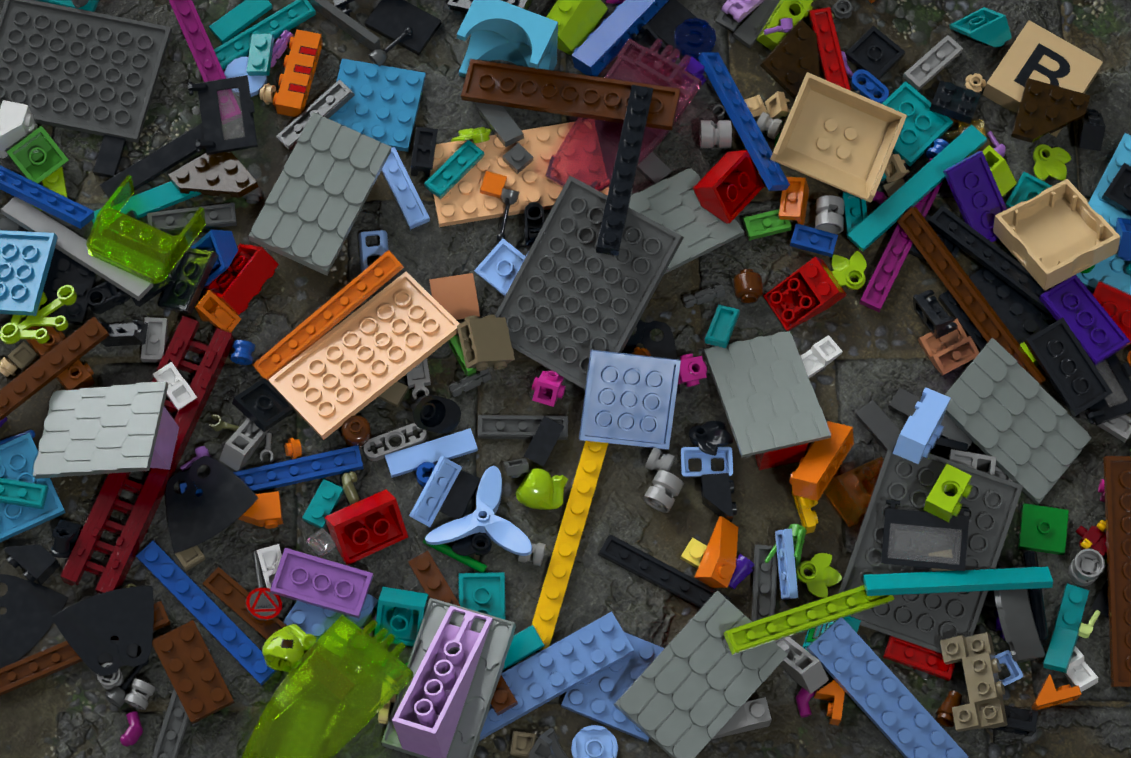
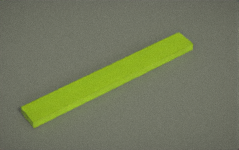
M863 585L727 630L723 634L732 655L835 621L841 617L844 618L892 602L895 599L893 595L867 596L865 586Z

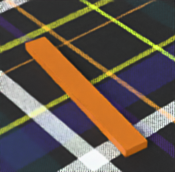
M390 250L386 251L252 364L254 368L268 381V379L312 346L404 268Z

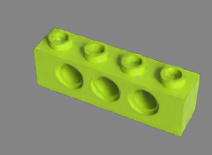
M780 0L756 40L772 51L787 33L780 31L765 35L764 30L781 25L780 20L783 18H792L794 27L799 20L808 16L809 11L813 8L811 6L813 0ZM789 8L794 11L795 16L790 13Z

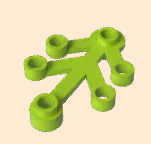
M71 285L62 286L57 291L58 298L39 310L40 306L47 301L43 291L37 315H27L26 320L21 322V318L26 315H13L11 322L1 328V340L5 344H14L20 339H36L38 343L43 344L50 338L46 329H27L31 326H55L58 331L65 330L68 327V321L64 316H46L64 304L68 306L74 304L77 298L74 288Z

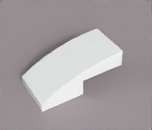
M829 335L815 343L809 351L801 355L808 378H811L825 368L843 352Z
M172 362L153 373V377L157 382H167L169 384L166 395L177 410H180L197 398Z
M279 544L257 550L265 583L269 589H271L282 557Z
M1075 646L1067 673H1064V675L1073 687L1079 685L1080 691L1083 692L1098 683V676L1086 664L1084 655Z

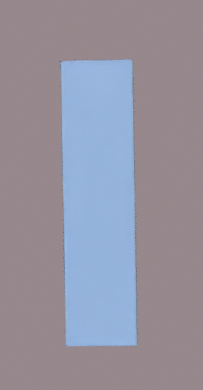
M391 148V152L381 171L411 230L430 222V217L396 148Z
M470 428L385 455V460L391 478L416 471L423 462L437 464L441 456L451 460L476 452L478 448Z

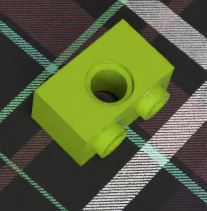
M946 464L925 501L924 510L947 522L950 521L952 516L957 517L963 505L960 503L962 498H967L973 488L970 485L972 476ZM945 492H952L955 496H947Z

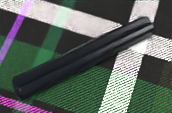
M1026 551L1024 553L1025 568L1039 567L1036 551ZM1042 588L1028 589L1030 606L1041 641L1047 640L1048 630Z

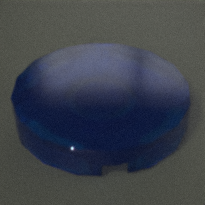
M698 18L685 20L680 26H677L674 33L676 49L680 54L688 58L698 59L702 52H712L716 43L714 28L707 21Z

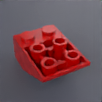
M815 256L763 296L786 331H789L829 309L847 294L826 263Z

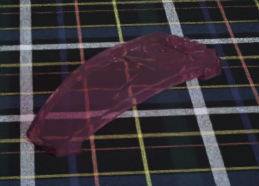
M629 38L617 55L618 59L604 78L680 89L681 94L674 120L675 125L702 86L699 78L685 71L691 57L688 55L684 56L679 65H677L675 61L680 55V50L675 49L672 52L673 46L668 45L661 55L657 53L662 45L661 39L658 38L649 49ZM578 117L556 155H552L546 172V178L562 188L569 176L580 180L598 191L609 187L623 124ZM646 127L638 165L661 143L670 130Z

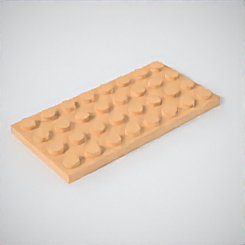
M588 119L521 130L524 133V139L507 147L502 144L496 135H490V140L474 143L484 152L485 156L441 200L433 194L439 227L503 217L506 204L502 199L480 193L486 171L507 176L504 189L520 192L517 202L510 205L508 216L524 213L525 207L532 202L541 204L544 210L552 209L569 176L608 196L609 186L595 120ZM467 140L436 144L433 170L430 172V177ZM517 143L533 156V161L518 174L503 161V155Z
M404 272L268 379V381L324 440L341 427L347 419L356 415L458 333L457 325L460 323L413 277Z

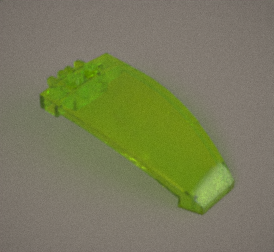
M342 614L301 657L277 688L260 716L241 758H332L413 678V671L397 658L406 645L401 642L389 652L387 648L395 639L393 634L386 637L388 630L383 628L372 638L369 634L377 626L375 620L369 622L362 630Z

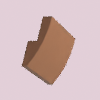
M473 273L429 279L432 297L456 320L474 315L480 317Z
M958 319L954 321L958 325L957 330L938 339L931 332L918 339L922 349L942 376L972 361L980 353L971 336L967 337Z

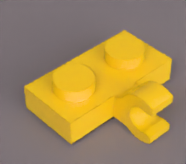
M792 492L802 526L807 530L806 534L814 532L816 524H818V517L815 510L812 511L811 508L817 505L818 501L793 495Z

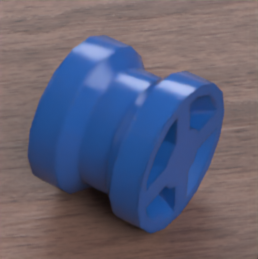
M937 138L933 142V147L926 151V156L929 160L934 158L949 143Z
M245 340L234 341V353L231 354L230 360L240 365L252 364L253 357L251 355L255 351V345Z
M423 462L417 468V482L423 488L436 466L432 462Z

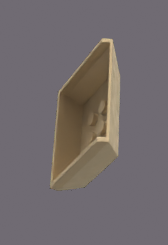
M807 72L770 160L871 203L907 115Z

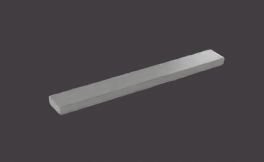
M14 196L1 209V213L29 232L55 233L58 237L56 249L138 301L153 287L151 280L27 202Z

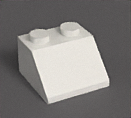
M2 101L0 108V158L7 157L9 149L38 128L28 105Z

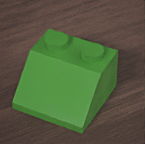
M42 126L7 151V155L27 179L38 184L69 161Z

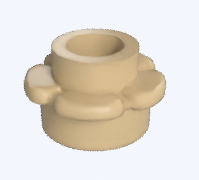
M970 74L965 79L966 89H971L976 93L981 92L982 88L986 86V81L980 74Z
M267 83L260 89V99L266 105L273 103L274 94L277 92L276 86Z
M3 357L0 361V372L6 377L16 375L15 371L18 367L9 359Z

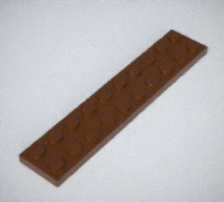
M470 59L461 99L464 101L623 124L632 85L653 88V96L646 127L672 131L681 91L678 88Z
M1105 456L1103 460L1111 687H1131V456Z

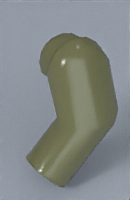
M354 471L345 472L341 480L344 493L351 505L360 501L353 485L354 482H357L358 478Z

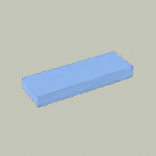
M441 456L409 516L431 527L462 467Z
M792 529L775 531L781 599L798 598Z

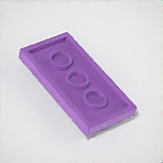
M285 548L270 592L359 619L374 575L371 572Z

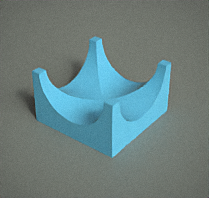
M473 0L457 32V39L463 41L471 34L465 58L459 69V76L466 78L470 59L482 61L504 60L518 66L554 71L557 64V21L501 0Z

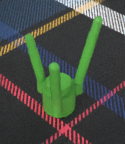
M790 524L788 529H792L793 546L795 548L794 557L796 558L795 568L797 571V567L801 562L802 547L807 530L799 524ZM776 544L766 557L765 563H769L776 553Z

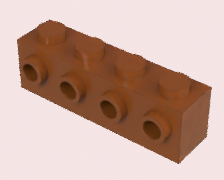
M31 326L27 329L38 330L44 328L50 336L49 340L43 344L38 343L36 339H26L40 358L66 339L61 331L56 332L53 328L54 326ZM77 360L56 377L66 390L89 388L95 383L92 378L93 370L87 363L83 365L80 360Z

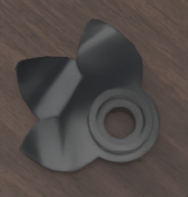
M708 421L702 426H693L689 430L688 435L691 443L699 446L702 452L716 456L717 446L733 444L732 436L724 430L726 424L720 421Z
M479 532L454 541L456 544L452 547V551L461 556L472 554L483 556L490 552L492 542L486 533Z

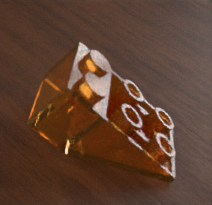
M882 456L837 476L824 491L849 527L862 522L865 517L884 461Z

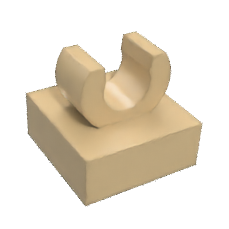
M777 91L765 101L767 112L773 120L789 115L791 109H788L787 104L790 103V100L785 98L784 92Z
M760 95L744 100L755 120H758L763 112L768 114Z
M899 154L890 156L884 171L888 183L904 178L910 172L906 170L904 166L905 161L901 159Z

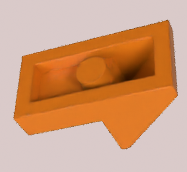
M208 290L195 306L202 321H209L216 328L229 333L233 331L241 320L211 290Z
M1049 674L1031 707L1032 710H1041L1077 700L1082 695L1079 685L1071 687L1070 684L1057 688L1056 691L1052 677Z
M835 680L817 691L814 698L832 701V703L828 702L826 716L830 717L829 724L839 725L842 718L845 691Z

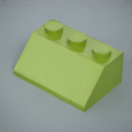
M557 0L547 15V18L558 22L557 49L572 56L574 50L587 40L590 33L594 32L607 12V6L601 0Z

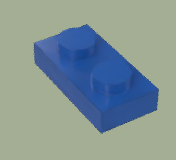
M796 223L790 246L832 257L838 235Z

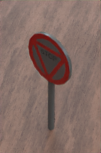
M253 551L258 588L249 592L246 597V608L253 617L259 620H272L280 614L282 601L280 596L271 593L269 588H263L257 551Z

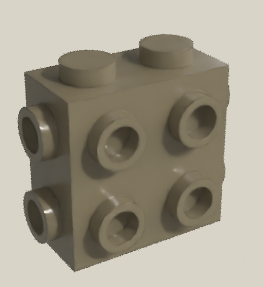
M474 315L466 317L463 323L457 325L466 369L476 368V371H483L489 367H494V370H501L506 368L508 363L515 360L505 317L496 318V315H488L478 318V316Z

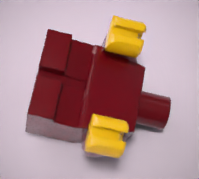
M1101 520L1097 526H1092L1089 530L1080 525L1075 531L1082 537L1079 541L1081 550L1094 549L1103 557L1105 556L1107 546L1106 533L1104 532L1106 522L1104 520Z

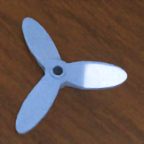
M496 466L489 467L480 480L476 495L477 509L463 518L435 528L425 538L426 543L429 545H440L480 532L486 533L493 542L511 553L519 556H528L532 553V545L528 537L514 524L495 515L502 495V477Z

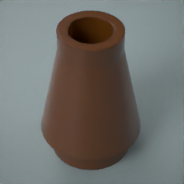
M949 691L946 699L937 710L936 721L945 727H953L955 725L952 707L960 706L962 695L959 692Z

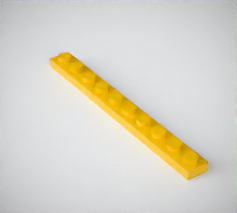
M585 441L532 621V625L535 626L545 644L544 647L539 649L540 651L548 648L553 638L609 443Z

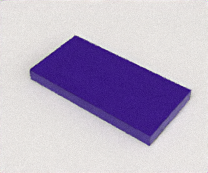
M978 151L947 168L943 173L965 223L989 241L994 242L999 239L993 232L995 215L1007 210V207L983 151Z
M1077 275L1064 280L1040 295V301L1057 321L1064 318L1095 366L1129 345L1130 340Z

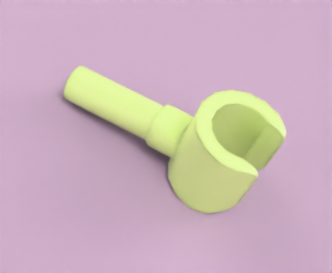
M1096 610L1088 624L1080 623V637L1089 638L1093 631L1094 623L1101 614L1100 611Z

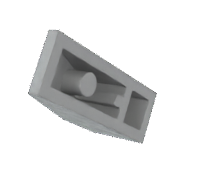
M247 418L225 443L219 460L232 469L239 471L252 456L270 429L263 432Z
M789 636L774 641L788 654L780 665L810 694L829 680L820 660Z
M766 697L745 702L712 739L770 726L772 719Z

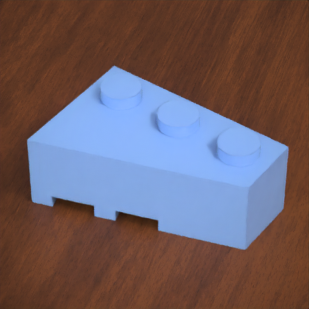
M925 387L920 402L917 401L915 405L916 411L912 416H909L899 434L893 454L916 464H919L923 457L927 458L931 448H934L937 439L940 438L944 426L941 423L951 398Z

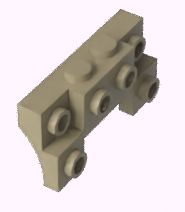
M986 632L969 637L961 635L940 640L944 663L946 665L958 662L963 663L970 703L952 707L956 731L962 732L973 729L1007 726L1002 695H1005V688L1003 682L999 681L998 672H1001V666L998 658H995L991 635Z

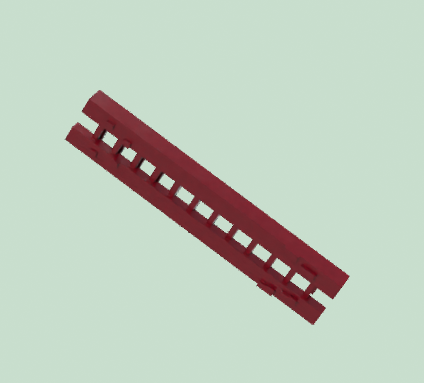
M185 316L182 317L167 351L156 370L158 371L172 362L178 371L182 370L195 375L189 385L197 396L195 400L180 410H177L171 401L165 400L164 403L167 411L177 414L174 421L179 426L170 470L150 468L149 471H142L149 474L144 485L128 480L131 472L108 474L60 575L64 583L71 586L74 584L78 585L84 571L101 577L95 589L97 593L101 594L121 589L166 492L167 482L173 476L232 349L234 342L232 333L217 328L209 346L201 342L193 341L200 326L199 322ZM188 350L204 356L199 366L184 361ZM122 490L139 495L135 505L118 500ZM113 510L129 515L125 526L109 520ZM104 530L120 536L116 541V546L99 541ZM94 551L110 556L106 567L90 562Z

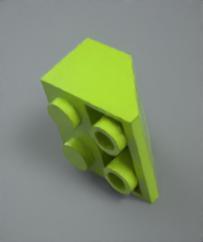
M989 145L983 150V154L1003 197L1017 182L1006 160Z

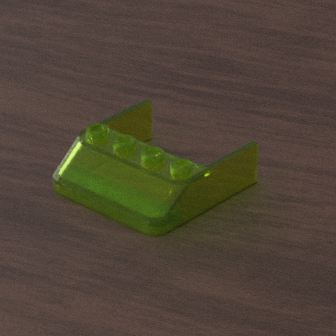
M128 175L97 214L86 243L87 250L91 256L150 283H160L165 280L206 225L204 208L200 207L179 235H170L120 212L134 194L132 176Z

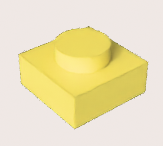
M692 537L680 559L698 569L707 546Z

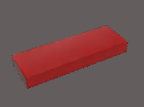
M893 636L889 637L883 656L885 659L948 681L951 679L956 664L946 665L943 661L942 653Z

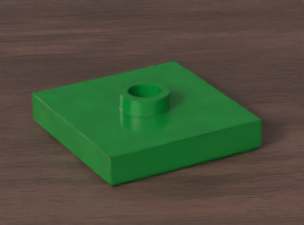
M1023 503L1018 549L1064 555L1069 510Z

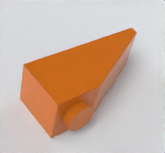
M279 491L255 494L258 497L256 502L238 518V520L267 529H273L283 524Z
M719 516L695 574L696 579L711 588H728L736 568L738 526L723 516Z

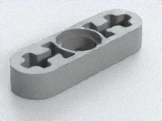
M415 423L369 439L364 444V454L371 461L381 460L387 454L424 443L427 438V432L417 427ZM414 430L420 433V438L416 439L415 436H412ZM404 433H406L408 437V443H406L405 436L403 435ZM392 437H399L402 443L398 447H392L389 444V440ZM382 441H385V445L387 448L386 451H384V447H382ZM374 445L376 448H379L377 449V454L370 451L371 446Z

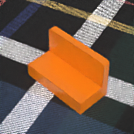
M786 177L790 185L786 190H782L779 219L797 220L798 224L804 225L809 195L806 178Z

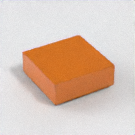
M486 171L480 193L501 199L502 188H505L507 176Z

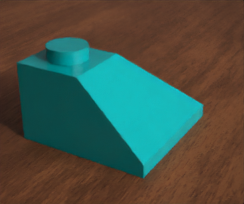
M985 7L949 25L950 29L993 47H1000L1012 38L1006 15Z

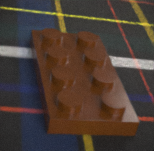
M193 620L152 640V645L192 724L235 703Z

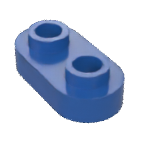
M857 70L852 75L851 86L855 91H860V95L880 104L888 98V88L867 70ZM859 81H862V82H864L865 84H864V85H860L858 82H859ZM874 95H879L881 98H875Z

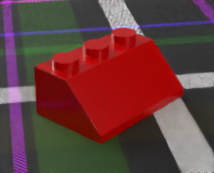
M747 150L730 151L694 186L693 190L704 209L728 224L760 192L764 184Z
M239 244L237 247L238 252L229 268L205 287L201 294L204 296L208 290H211L236 314L240 315V313L244 312L248 308V303L261 291L262 285L274 275L275 269L279 265L263 247Z
M386 489L324 517L331 538L346 565L408 538L397 500Z

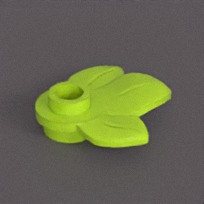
M485 127L463 129L458 131L460 136L452 138L451 142L472 139L473 143L485 142L490 140L489 135L492 131Z
M1045 144L1037 146L1033 151V160L1035 161L1033 170L1035 176L1042 181H1045L1048 176L1064 181L1067 176L1065 164L1071 161V156L1060 147L1051 148ZM1042 151L1045 152L1047 158L1043 157Z
M856 251L850 260L839 255H833L831 263L833 271L831 272L839 284L851 290L862 288L866 280L864 271L867 267L864 256L859 251ZM857 278L858 282H852L850 279Z
M818 553L810 561L801 562L796 571L798 579L806 583L808 591L819 598L828 597L827 587L834 586L842 580L840 573L829 566L832 555L827 553ZM804 570H810L812 575L806 576Z

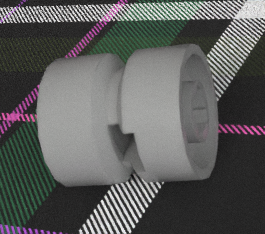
M701 120L699 132L700 148H713L714 145H717L718 148H731V120H719L717 124H714L713 120Z
M833 195L819 197L816 200L817 216L815 218V229L833 234L841 233L844 225V218L842 216L844 214V200Z
M658 470L652 481L654 486L648 488L643 500L652 508L668 513L675 502L673 497L679 495L684 483L674 474Z
M1094 549L1081 550L1068 568L1070 579L1079 586L1091 585L1104 569L1103 556Z

